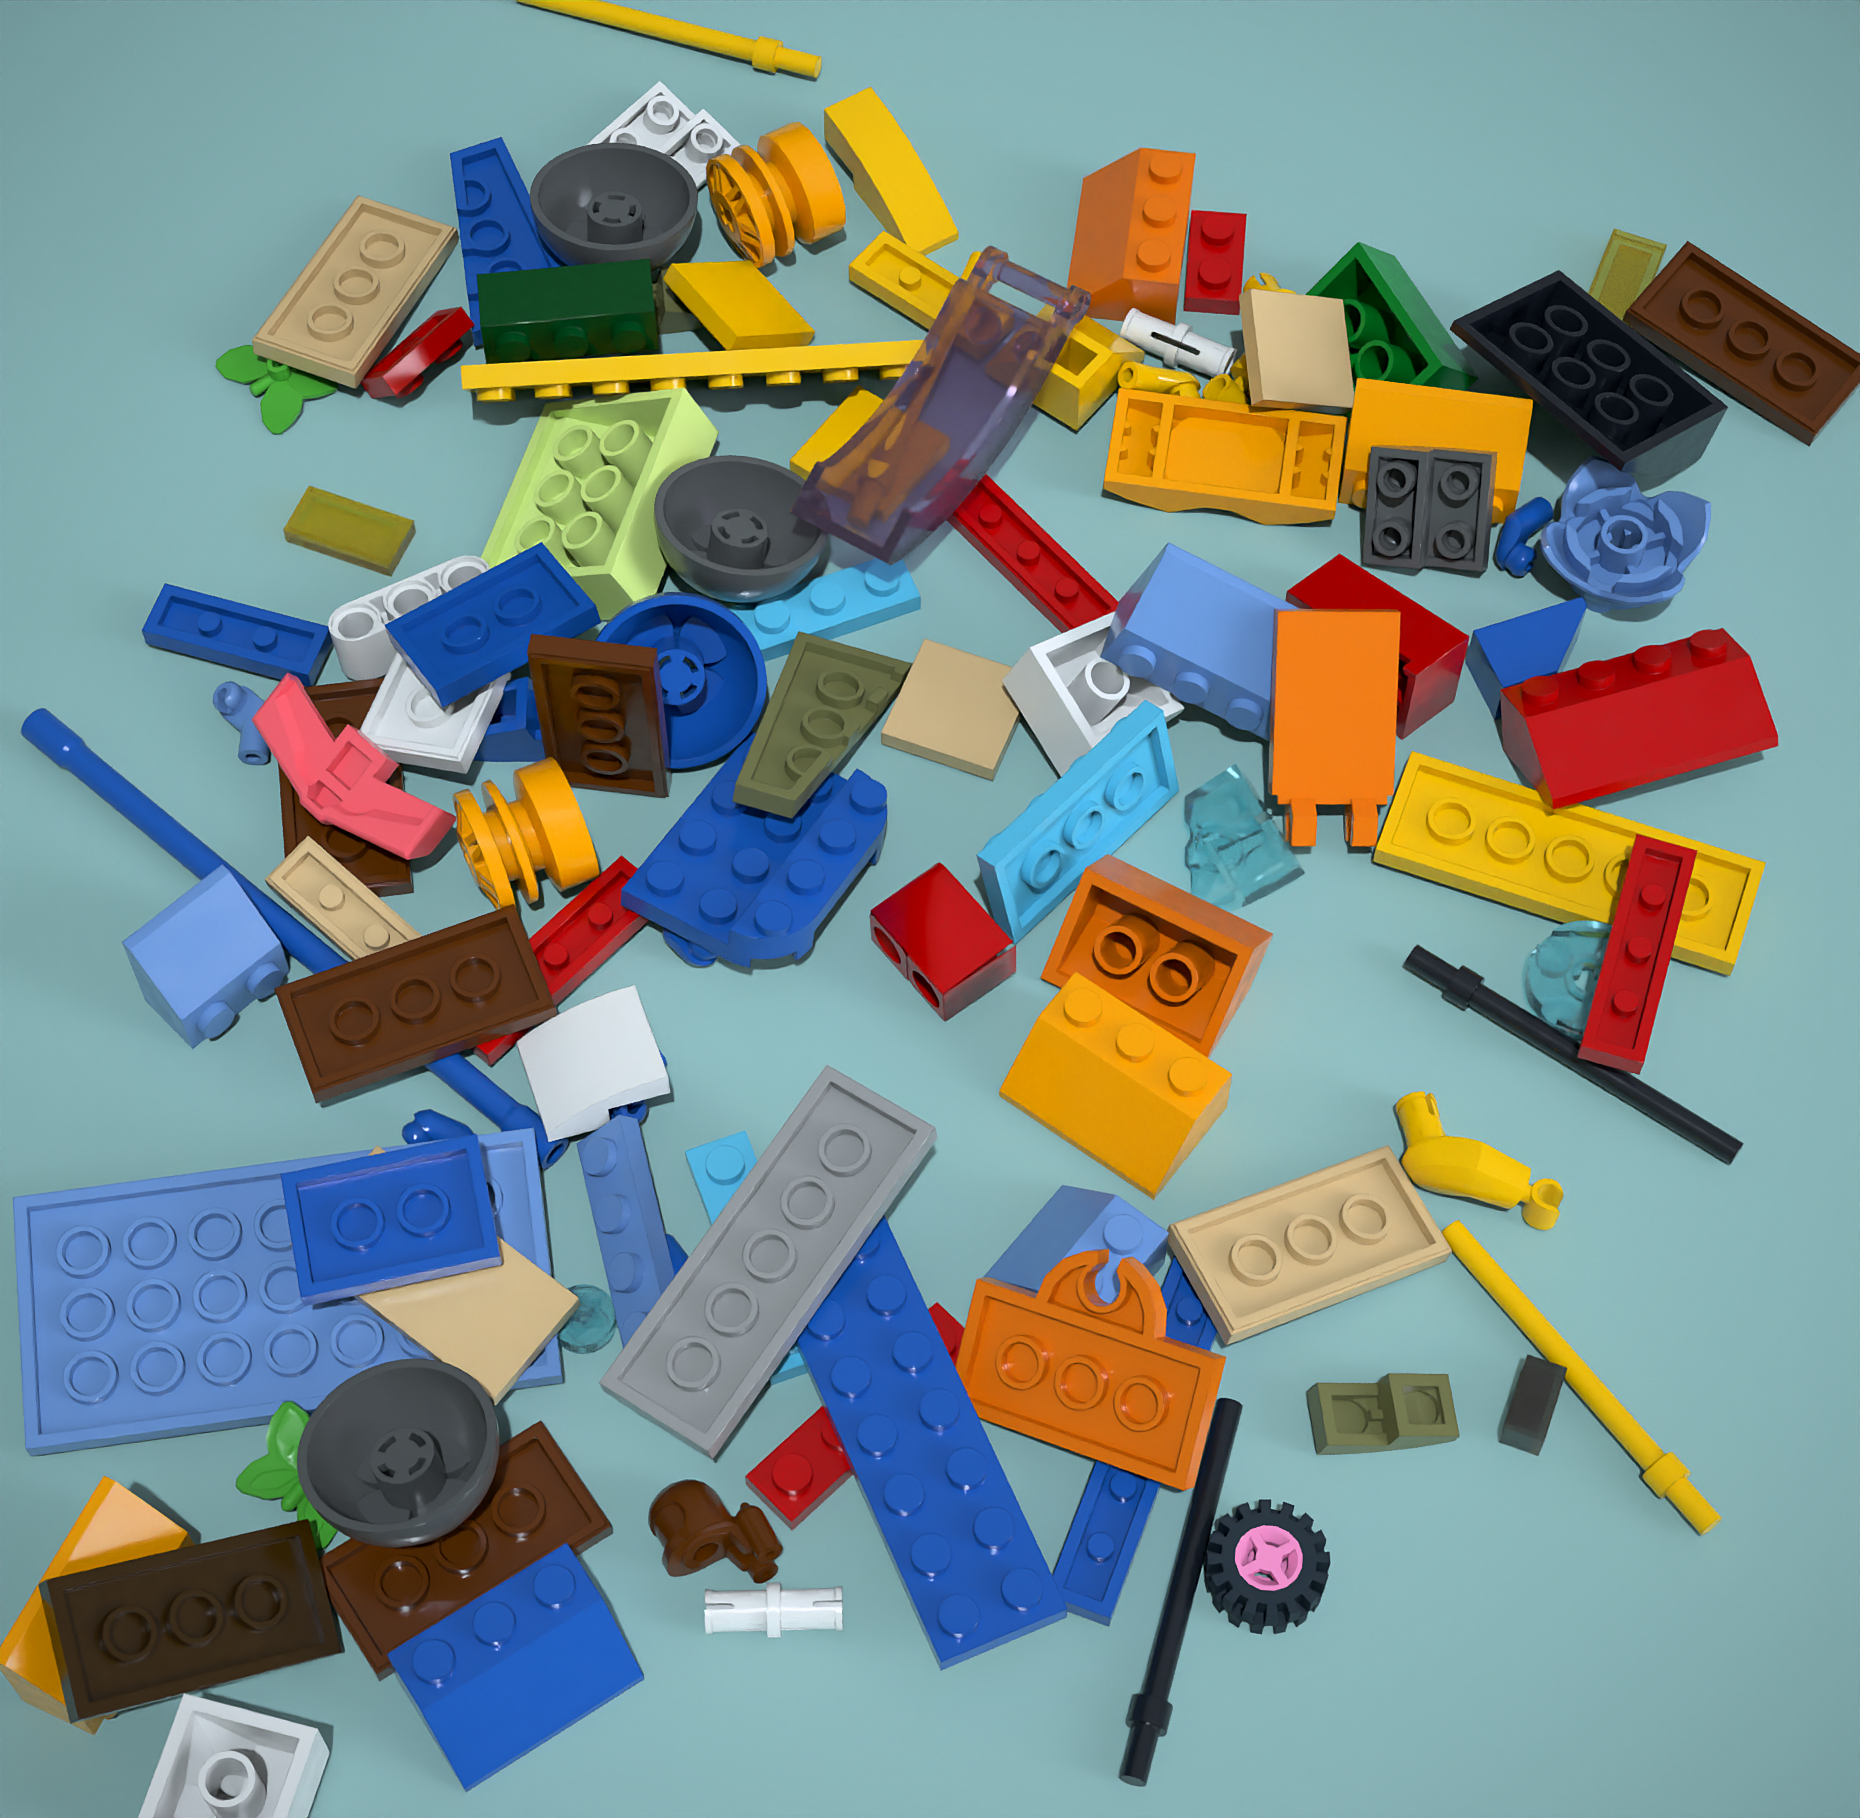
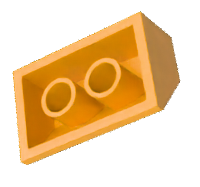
M1357 378L1345 445L1338 503L1356 505L1366 509L1371 446L1373 445L1424 446L1497 452L1491 524H1504L1505 518L1515 511L1520 491L1533 399Z
M1075 971L1038 1016L999 1090V1096L1154 1200L1227 1108L1232 1073Z
M103 1476L38 1584L47 1579L195 1544L186 1530L115 1480ZM37 1585L0 1646V1671L24 1702L70 1724L39 1586ZM117 1712L72 1723V1725L95 1735L104 1718L110 1720Z

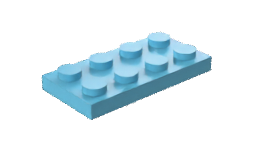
M1144 700L1127 717L1117 721L1110 733L1086 755L1077 758L1059 780L1046 792L1036 796L1021 815L1001 833L992 836L985 844L983 850L976 855L994 921L1014 944L1018 943L1078 886L1087 866L1105 855H1111L1179 791L1169 735L1162 709Z

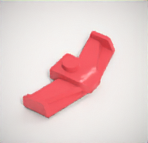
M286 673L253 716V724L299 795L300 805L320 823L335 825L406 860L424 857L432 853L455 823V815L387 784L386 781L399 764L360 730L347 724L336 739L304 690V685L298 677Z

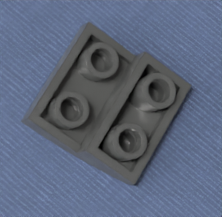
M1371 446L1362 563L1420 569L1426 565L1481 572L1486 570L1489 559L1497 452L1424 446Z

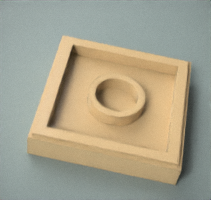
M1249 289L1240 294L1239 302L1251 406L1343 415L1350 412L1354 399V388L1343 299Z
M924 638L881 731V744L993 781L1022 717L1021 711L1002 682L1003 678L1013 667Z

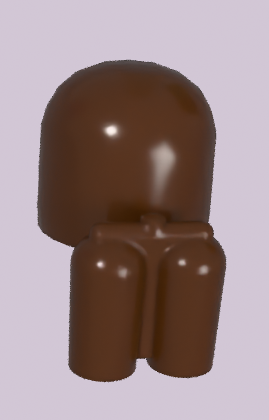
M685 1479L669 1484L652 1501L648 1512V1525L653 1535L658 1538L664 1548L662 1564L670 1576L680 1577L695 1573L724 1557H727L742 1572L747 1571L756 1584L769 1581L778 1572V1566L774 1559L781 1554L783 1547L759 1507L744 1502L740 1505L737 1514L731 1516L715 1490L706 1483L695 1479Z

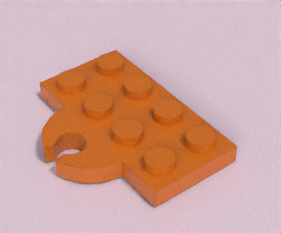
M1109 1249L1088 1250L1063 1258L1045 1275L1038 1293L991 1277L977 1278L955 1368L979 1418L1183 1491L1194 1488L1226 1356L1166 1337L1167 1308L1160 1286L1140 1261L1134 1257L1121 1259L1116 1270L1120 1281V1293L1112 1304L1102 1300L1095 1288V1278L1098 1271L1109 1262Z

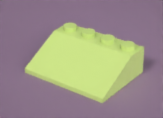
M685 388L545 403L481 558L489 564L491 569L542 542L596 605L600 620H610L620 610L634 601L656 594L668 564L660 548L655 531L654 503L657 491L663 481L681 466L709 457L719 431Z

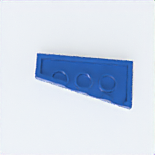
M502 137L450 153L470 319L475 324L471 328L474 347L483 344L480 328L477 274L563 266L561 260L551 252L543 241L535 225L531 211L530 195Z

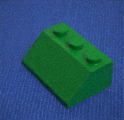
M1357 242L1305 294L1343 299L1354 393L1357 378L1466 391L1479 379L1394 255ZM1351 411L1344 414L1348 422H1350Z

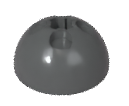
M598 143L564 152L543 166L532 182L530 204L535 225L543 241L551 252L567 266L650 259L651 272L666 264L687 240L697 213L698 191L690 173L679 162L662 152L628 143Z
M736 455L713 456L685 464L672 472L663 481L655 497V531L666 560L679 577L691 587L704 595L725 602H760L777 597L796 586L810 573L818 562L825 548L830 530V518L827 507L819 493L806 480L785 467L754 457Z
M401 1359L385 1362L361 1371L344 1381L328 1394L312 1413L304 1428L297 1453V1472L302 1490L315 1511L328 1524L358 1542L385 1548H400L435 1540L452 1531L468 1518L481 1503L491 1485L497 1467L500 1446L499 1428L494 1407L484 1388L472 1376L451 1364L437 1360Z

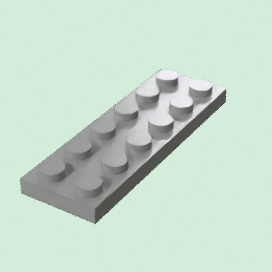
M826 1065L599 1382L602 1390L713 1460L938 1138L936 1128L843 1073Z

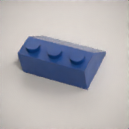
M567 1543L386 1654L398 1682L465 1792L484 1782L644 1680V1676L603 1598Z

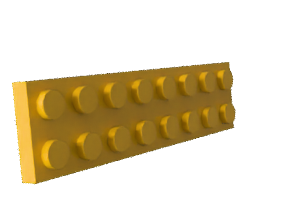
M927 339L462 365L460 367L462 389L471 393L476 392L477 401H481V403L516 401L515 390L534 389L535 398L548 400L573 398L572 387L592 386L593 395L613 396L630 394L629 384L650 383L651 391L685 388L687 390L686 381L708 379L709 390L744 388L743 377L766 376V387L800 385V374L822 373L823 384L857 382L858 371L879 370L880 380L913 379L916 376V368L919 365H926L928 363Z

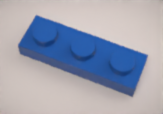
M167 583L164 584L142 629L146 644L281 680L286 673H290L298 677L302 684L307 687L313 686L333 642L328 626Z

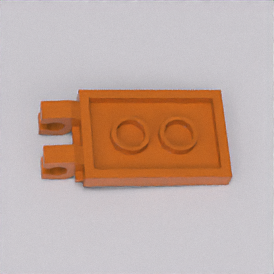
M1274 609L1268 792L1271 795H1277V804H1285L1284 839L1289 841L1290 846H1316L1317 811L1315 804H1345L1344 839L1350 841L1351 846H1377L1378 812L1376 805H1387V796H1394L1401 614L1396 609Z

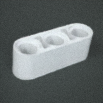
M476 556L453 558L337 608L329 618L328 627L342 672L348 678L356 681L375 679L387 674L397 649L391 643L384 625L490 569L489 564Z

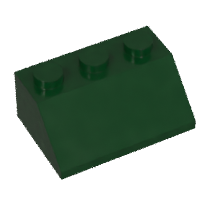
M650 259L477 274L480 328L486 364L559 358L571 359L580 356L634 353L637 351L659 349Z

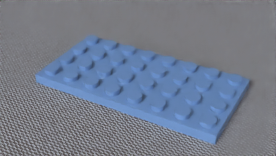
M534 1128L477 1135L497 1236L552 1277ZM443 1140L385 1147L382 1149L385 1152H390L394 1150L424 1145ZM373 1149L13 1197L25 1449L29 1455L38 1456L268 1424L272 1416L285 1401H294L309 1413L311 1417L312 1413L328 1394L344 1381L361 1371L385 1362L401 1359L434 1360L353 1296L304 1306L300 1297L280 1174L365 1157ZM558 1333L510 1390L564 1383Z

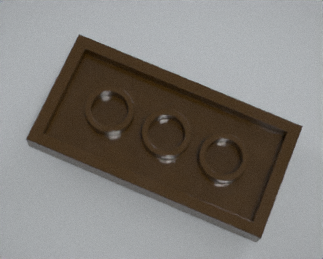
M309 1519L51 1578L38 1584L70 1724L181 1696L184 1693L189 1694L325 1659L342 1653Z

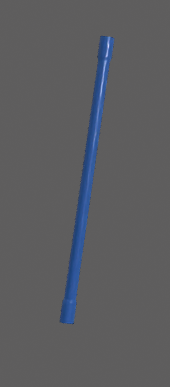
M40 708L26 718L21 728V735L55 764L69 770L197 878L203 880L223 864L231 872L281 942L282 948L309 971L316 974L348 962L88 748L79 735L46 708ZM459 1053L424 1065L494 1123L501 1132L534 1128L539 1166L543 1169L553 1166L565 1153L569 1144L567 1138L548 1142L540 1116L530 1107L517 1102Z

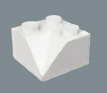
M1115 611L1029 647L1002 680L1061 777L1069 770L1077 758L1086 755L1110 733L1117 721L1127 717L1144 700L1164 711L1166 723L1185 709L1173 693L1141 677L1131 676L1125 673L1119 666L1100 658Z
M184 1693L138 1818H307L330 1752L317 1728Z

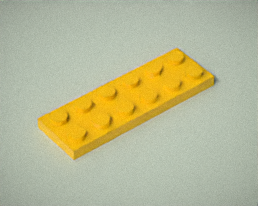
M1414 751L1410 753L1373 858V862L1609 937L1636 834L1698 850L1671 957L1728 976L1731 975L1735 966L1766 864L1763 861L1579 803L1552 810L1537 790Z

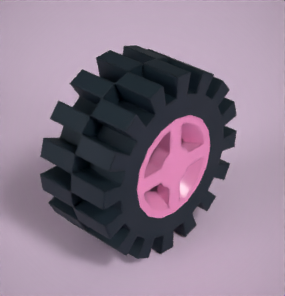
M1259 1499L1258 1508L1251 1510L1248 1502L1237 1506L1235 1516L1231 1517L1227 1513L1219 1521L1217 1531L1212 1532L1204 1564L1207 1593L1213 1592L1212 1604L1219 1613L1224 1609L1230 1612L1228 1622L1238 1628L1243 1620L1252 1624L1251 1633L1262 1634L1264 1626H1273L1274 1634L1286 1632L1288 1623L1293 1622L1298 1627L1305 1622L1308 1612L1310 1610L1314 1612L1320 1603L1331 1564L1330 1552L1324 1551L1327 1540L1322 1530L1316 1533L1313 1532L1314 1520L1306 1512L1300 1519L1292 1515L1294 1505L1283 1502L1280 1511L1271 1509V1499ZM1258 1572L1270 1574L1273 1578V1581H1271L1270 1578L1262 1577L1260 1575L1255 1576L1254 1574Z

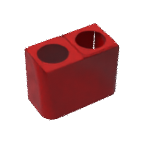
M939 862L870 910L871 940L907 981L911 982L913 987L945 1022L1016 972V945L999 957L997 956L999 952L1013 943V941L953 874Z

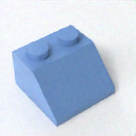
M223 864L122 942L145 1001L192 1049L206 1038H213L223 1033L230 1026L236 1014L255 999H263L275 991L274 988L279 987L283 977L290 972L281 942L231 872Z
M1062 1185L984 1277H991L1038 1293L1045 1275L1063 1258L1088 1250L1109 1249V1262L1098 1271L1095 1278V1288L1102 1300L1112 1304L1120 1293V1281L1116 1270L1121 1259L1134 1257L1154 1277L1165 1263L1169 1232L1118 1195Z

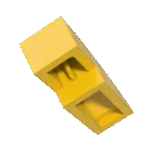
M871 87L824 109L825 140L852 172L856 193L890 235L924 256L958 240L959 232L928 171L890 111Z

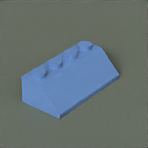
M1168 542L1120 599L1100 658L1119 666L1125 673L1131 676L1141 677L1173 693L1183 702L1195 704L1227 720L1229 724L1238 729L1248 730L1270 741L1274 609L1300 608Z

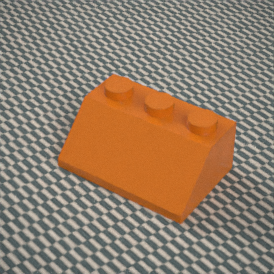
M1139 148L1083 178L1065 296L1066 304L1089 318L1124 321L1132 308H1136L1144 314L1175 325L1196 153Z
M1107 854L1085 868L1040 978L1062 988L1076 971L1209 1058L1248 993L1273 933Z

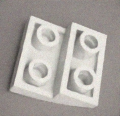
M660 81L587 144L628 143L662 152L679 162L690 173L697 189L707 181L706 165L708 160L720 154L731 155L733 148L741 145L708 112L702 109L695 115Z
M635 985L612 991L572 1007L547 1020L516 1042L548 1142L599 1129L610 1121L608 1109L670 1093L668 1074Z

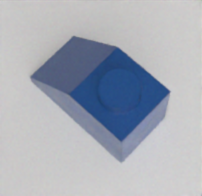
M1583 597L1473 630L1465 663L1494 720L1501 718L1500 689L1521 684L1531 677L1550 676L1563 672L1577 642L1587 609V604Z

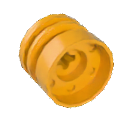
M800 122L788 123L760 136L757 143V152L748 145H740L733 148L731 155L720 154L708 160L706 165L707 186L719 221L744 261H751L756 268L772 263L775 255L785 257L791 254L795 247V238L802 244H813L841 231L846 223L845 203L832 164L812 132Z
M553 757L514 770L513 786L516 800L507 803L502 792L491 780L483 782L481 785L486 812L482 813L473 794L468 789L454 793L452 796L457 817L456 834L465 861L475 883L486 893L495 910L513 904L515 906L513 892L509 883L511 881H515L522 897L528 904L537 902L539 893L535 872L544 869L550 881L560 892L596 879L599 876L598 861L583 815L563 771Z

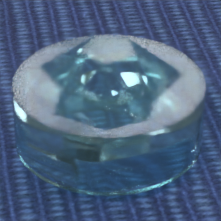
M580 1284L567 1288L579 1298L581 1305L558 1331L559 1344L564 1349L577 1354H589L602 1349L611 1341L617 1327L613 1301L605 1291L593 1285Z

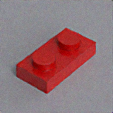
M1191 210L1184 311L1226 315L1240 314L1239 295L1242 294L1247 214Z
M462 307L436 311L370 369L360 384L371 398L394 395L397 399L405 397L421 385L424 381L421 372L435 361L436 364H439L449 359L461 349L463 342L460 340V337L475 324Z

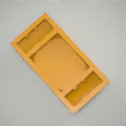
M1119 388L1103 489L1128 500L1168 513L1204 507L1235 512L1263 525L1310 523L1334 519L1347 417Z

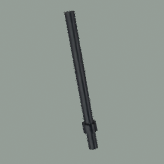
M1418 944L1409 954L1405 966L1444 989V997L1466 1010L1469 1006H1472L1731 1165L1744 1145L1743 1142L1630 1073L1578 1058L1577 1055L1581 1043L1483 984L1485 978L1465 965L1457 969Z
M1219 1398L1216 1403L1141 1694L1134 1695L1126 1724L1132 1730L1119 1779L1133 1786H1146L1158 1737L1165 1736L1169 1727L1173 1705L1168 1702L1243 1409V1405L1240 1402L1230 1398Z

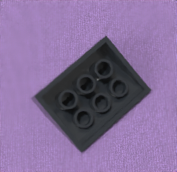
M1560 270L1454 320L1449 329L1620 472L1668 477L1702 457L1728 409L1726 404Z

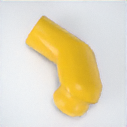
M1134 361L1125 362L1118 371V383L1120 387L1125 389L1201 398L1198 392L1201 385L1197 378L1188 372L1153 367Z

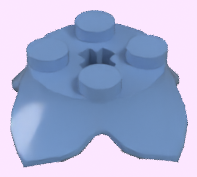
M1591 455L1568 480L1562 496L1561 518L1559 522L1548 523L1542 530L1540 548L1547 562L1569 583L1575 593L1583 597L1587 608L1593 612L1604 613L1611 609L1640 608L1644 605L1663 602L1671 599L1682 590L1686 580L1682 573L1697 557L1707 540L1711 521V502L1681 491H1665L1654 497H1646L1641 493L1634 476L1627 472H1620L1603 458Z

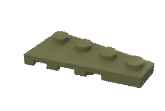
M798 631L735 783L732 802L793 818L897 696L913 663Z

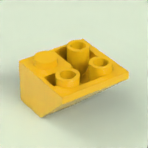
M1054 296L986 367V375L1077 431L1119 386L1117 376L1120 367L1127 361L1141 363L1145 357V351Z

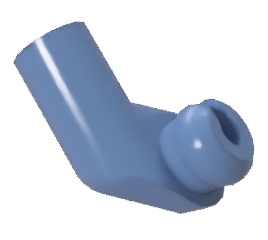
M229 681L216 688L213 694V705L215 709L221 712L225 720L241 732L238 758L250 765L265 764L268 761L270 749L252 722L253 716L265 701L248 687Z

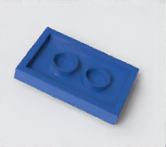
M541 542L384 626L393 646L443 708L529 662L527 650L531 634L575 638L579 634L600 624L601 620L593 601Z
M477 1134L280 1174L300 1297L304 1306L502 1265Z

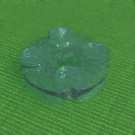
M1574 921L1554 929L1551 937L1542 941L1540 945L1538 943L1533 950L1525 973V993L1530 1007L1537 1014V1017L1579 1042L1582 1040L1594 992L1582 990L1574 981L1579 980L1582 971L1592 972L1594 981H1597L1611 925L1597 921Z

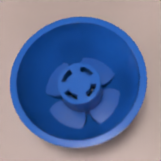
M664 592L649 595L634 601L620 610L603 627L595 640L657 648L659 663L666 656H670V659L661 664L659 670L671 768L695 767L724 756L744 740L759 718L767 690L766 666L762 652L746 624L730 609L715 600L687 592ZM685 657L690 661V663L692 664V666H690V665L684 660Z

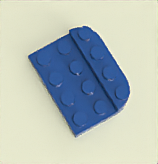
M752 731L621 889L622 906L727 961L750 968L751 959H775L792 954L793 958L797 960L813 947L814 931L866 863L870 862L875 865L878 861L883 847L887 820V790L885 786L873 780L858 768L848 780L831 772L793 818L732 802L735 783L756 735Z

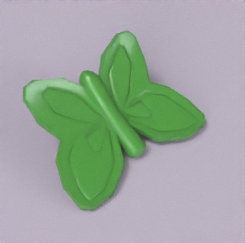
M243 345L229 349L216 360L215 367L224 378L242 384L254 382L249 387L254 396H259L266 391L260 402L262 422L274 435H281L294 423L302 411L303 399L318 398L334 393L339 386L335 381L256 355L252 345Z
M285 1401L270 1420L266 1435L268 1454L251 1462L236 1478L235 1487L242 1494L262 1500L283 1497L281 1501L283 1511L288 1512L297 1508V1521L309 1519L316 1551L327 1547L337 1530L315 1511L299 1482L297 1472L298 1446L304 1428L310 1419L309 1413L294 1401Z

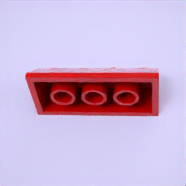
M1724 628L1701 630L1692 634L1691 637L1662 645L1643 646L1630 654L1604 661H1589L1582 664L1579 668L1550 676L1531 677L1521 684L1500 689L1503 750L1552 810L1779 746L1778 733L1752 659Z

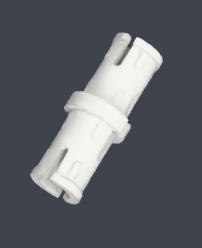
M1132 308L1129 311L1120 332V337L1133 345L1163 357V362L1167 366L1177 368L1180 364L1211 377L1220 374L1230 375L1229 368L1235 363L1237 349L1226 347L1193 333L1191 325L1180 322L1175 326L1144 314L1136 308ZM1163 336L1179 344L1200 351V353L1198 355H1195L1176 346H1173L1169 343L1160 341L1157 339V337Z
M776 1582L767 1583L766 1590L713 1591L712 1589H705L706 1634H713V1632L767 1631L768 1638L782 1637V1630L836 1629V1631H843L842 1586H835V1588L781 1589V1583Z

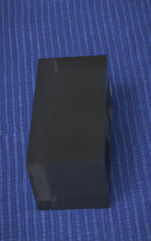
M1527 1354L1499 1443L1539 1456L1565 1378L1566 1367Z

